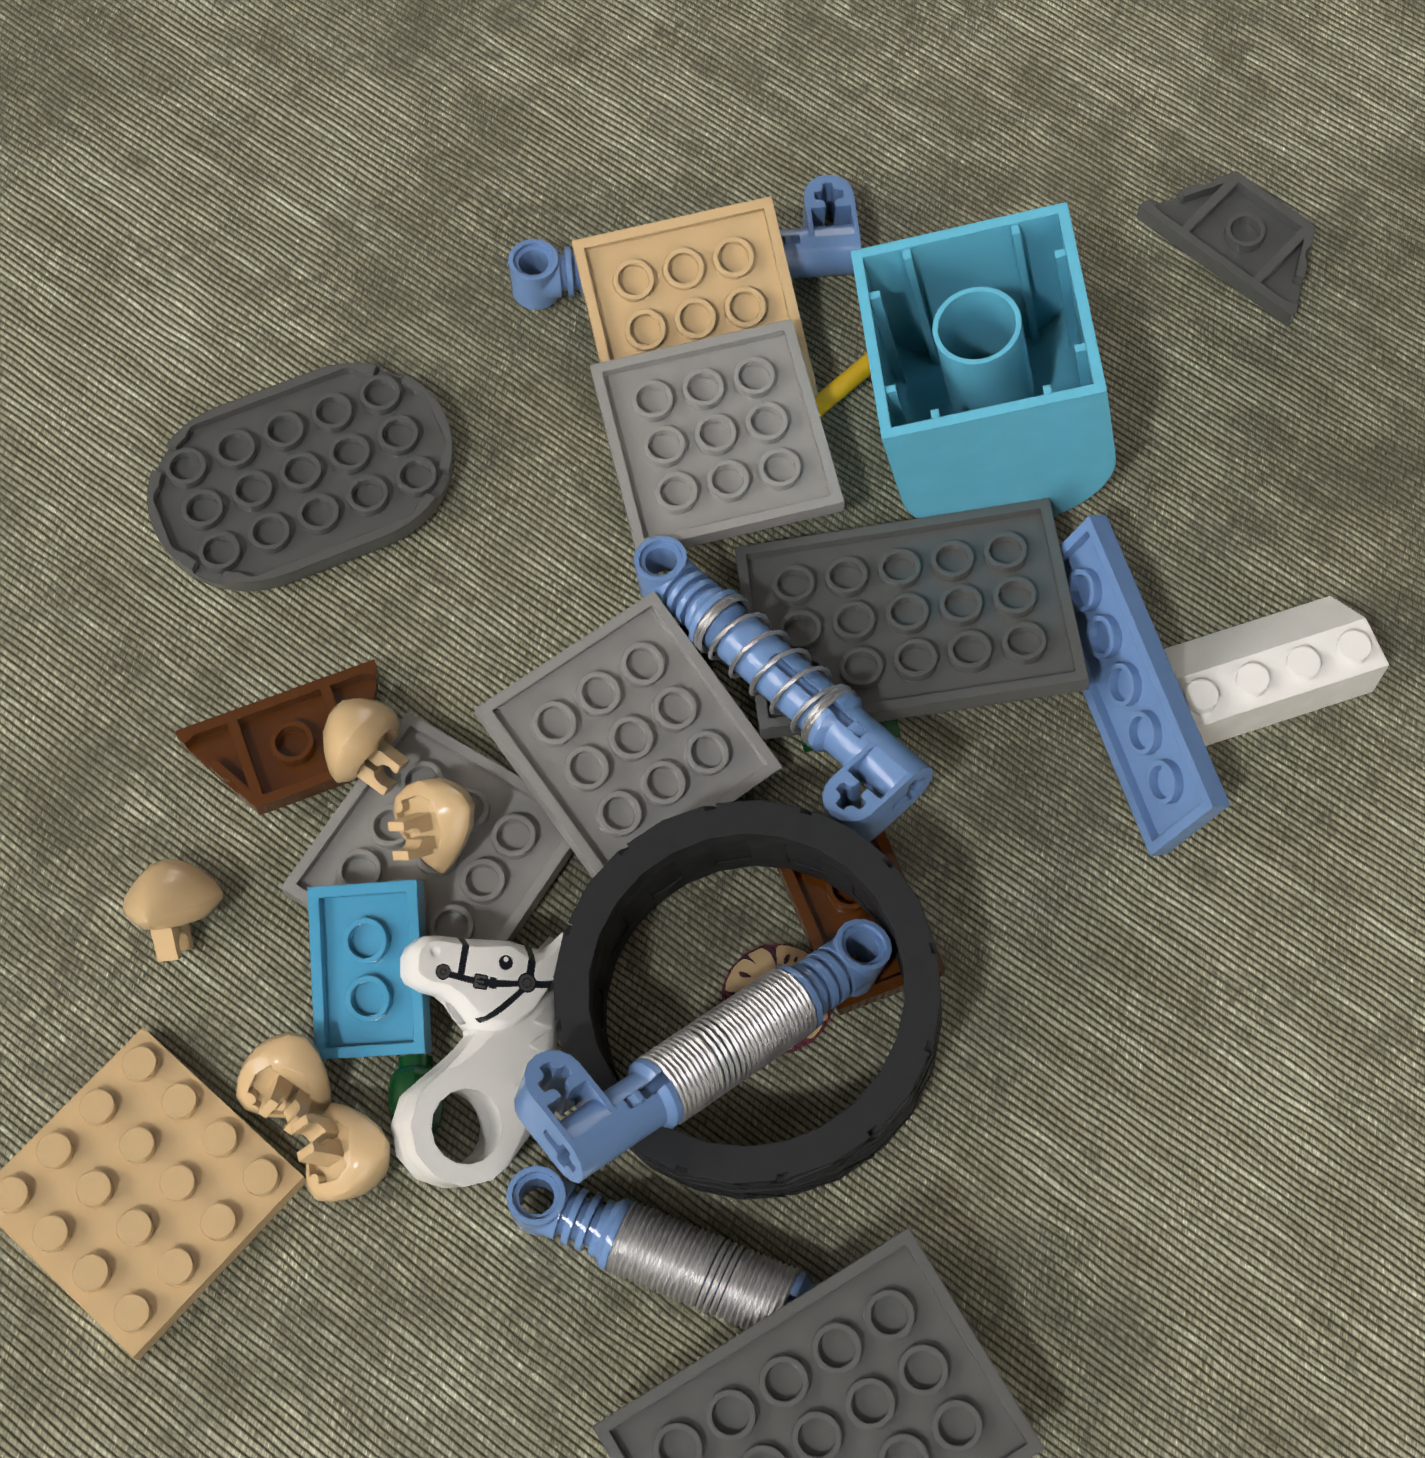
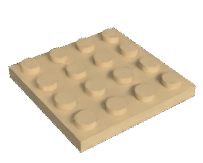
M772 196L572 240V248L599 363L792 319L814 396L819 395Z
M142 1027L0 1170V1228L132 1358L139 1361L306 1184V1178Z

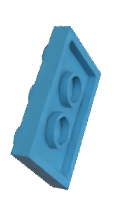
M415 879L307 887L314 1046L319 1050L322 1059L431 1053L430 997L408 987L400 977V957L404 948L415 939L426 936L424 880Z

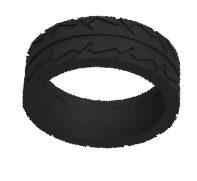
M763 800L716 803V807L702 806L664 819L628 842V847L616 852L586 886L568 921L572 925H569L563 933L553 976L555 1020H559L557 1021L556 1029L562 1050L573 1056L583 1066L603 1092L621 1080L614 1067L607 1037V996L617 960L632 932L657 904L684 885L718 871L750 866L786 868L824 880L854 899L885 930L891 940L892 950L897 957L904 982V1006L897 1038L880 1073L854 1104L825 1125L787 1141L753 1146L709 1143L671 1128L660 1127L632 1146L630 1150L651 1169L687 1187L701 1192L741 1200L797 1195L838 1181L874 1157V1154L881 1151L912 1116L931 1075L929 1074L934 1069L942 1026V1000L936 943L920 900L896 866L891 863L886 855L859 833L844 824L815 811L810 812L802 807Z

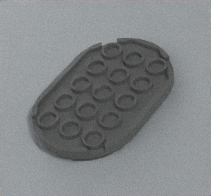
M353 362L322 367L217 406L185 424L167 442L168 451L162 458L157 470L152 469L147 490L148 512L152 527L165 552L179 568L193 578L210 586L232 591H261L277 588L390 545L419 528L441 504L452 480L455 452L450 426L441 405L422 384L406 374L404 377L379 370L377 364Z

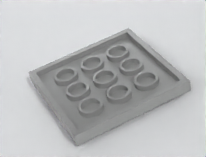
M792 319L590 365L591 376L635 551L642 542L651 537L661 535L673 537L687 548L844 511V498Z
M655 591L476 707L474 712L475 716L592 878L596 876L616 852L627 848L628 842L660 821L702 806L716 807V803L735 802L782 768L777 758Z
M407 712L400 721L398 737L390 745L410 761L406 768L397 774L390 767L384 765L386 775L397 781L395 787L383 796L361 779H358L280 888L285 896L308 909L307 887L415 879L424 880L426 936L513 942L572 855L573 850L518 775ZM444 778L452 780L468 789L475 803L474 826L468 841L458 859L445 873H438L421 858L410 861L393 860L392 851L402 849L406 843L400 831H389L388 821L395 819L393 813L395 796L406 785L420 779Z

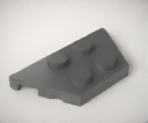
M1238 171L1217 177L1209 184H1195L1180 189L1176 198L1155 204L1153 199L1144 201L1139 206L1136 216L1138 220L1287 327L1293 322L1298 307L1297 302L1301 285L1306 273L1307 259L1314 238L1315 225Z

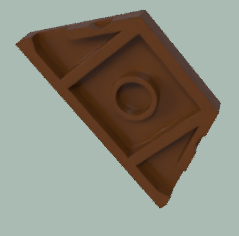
M373 659L176 730L175 732L181 745L254 811L259 815H263L352 782L337 783L331 776L324 754L323 730L331 710L342 700L351 698L376 700L380 674Z

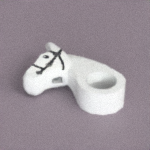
M563 932L556 939L549 936L538 949L511 941L446 936H423L415 939L404 948L400 957V977L403 983L419 993L435 997L444 1005L451 1018L463 1031V1038L455 1048L435 1067L408 1088L399 1097L391 1123L396 1157L415 1179L440 1188L466 1187L491 1181L510 1164L530 1136L529 1131L522 1124L515 1111L514 1098L528 1062L536 1054L547 1050H556L558 1034L556 1025L558 1020H555L553 976ZM450 1093L458 1094L469 1101L477 1112L480 1124L479 1141L472 1154L461 1163H455L442 1154L435 1144L432 1133L433 1114L440 1101Z

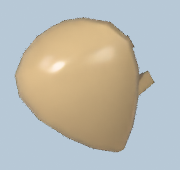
M351 698L342 700L333 707L323 730V746L328 770L337 783L353 781L358 777L383 796L395 787L397 781L386 775L384 765L390 767L397 774L406 768L410 760L390 745L398 737L400 729L398 715L390 706L372 699Z
M426 778L406 785L396 794L393 808L395 819L388 821L389 831H400L406 843L402 849L392 851L393 860L410 861L421 858L438 873H445L458 859L474 826L475 803L468 789L452 780Z
M163 859L150 864L135 879L124 897L122 910L126 917L144 930H150L158 962L179 960L182 957V950H190L194 947L189 923L207 918L222 900L223 892L215 879L202 869L187 861Z
M284 1032L263 1041L246 1058L237 1079L236 1097L244 1110L261 1115L264 1118H286L287 1124L283 1130L292 1135L290 1126L292 1123L305 1114H323L329 1104L332 1103L331 1085L319 1050L303 1034Z
M333 1102L329 1104L322 1116L305 1114L290 1125L292 1134L304 1135L310 1142V1144L297 1152L299 1162L306 1163V1187L317 1201L340 1202L361 1196L373 1190L386 1176L390 1161V1142L378 1124L354 1108Z

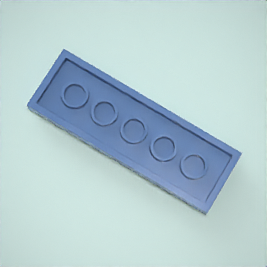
M1089 515L1060 545L1089 676V690L1082 692L1150 857L1165 855L1229 807L1230 803L1107 515Z

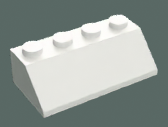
M1332 596L1164 649L1205 746L1371 693L1389 666L1367 619Z

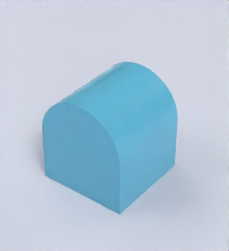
M1067 202L850 251L881 439L901 501L911 515L915 518L1049 498L1053 516H1056L1081 504L1106 484L1116 465L1108 392Z

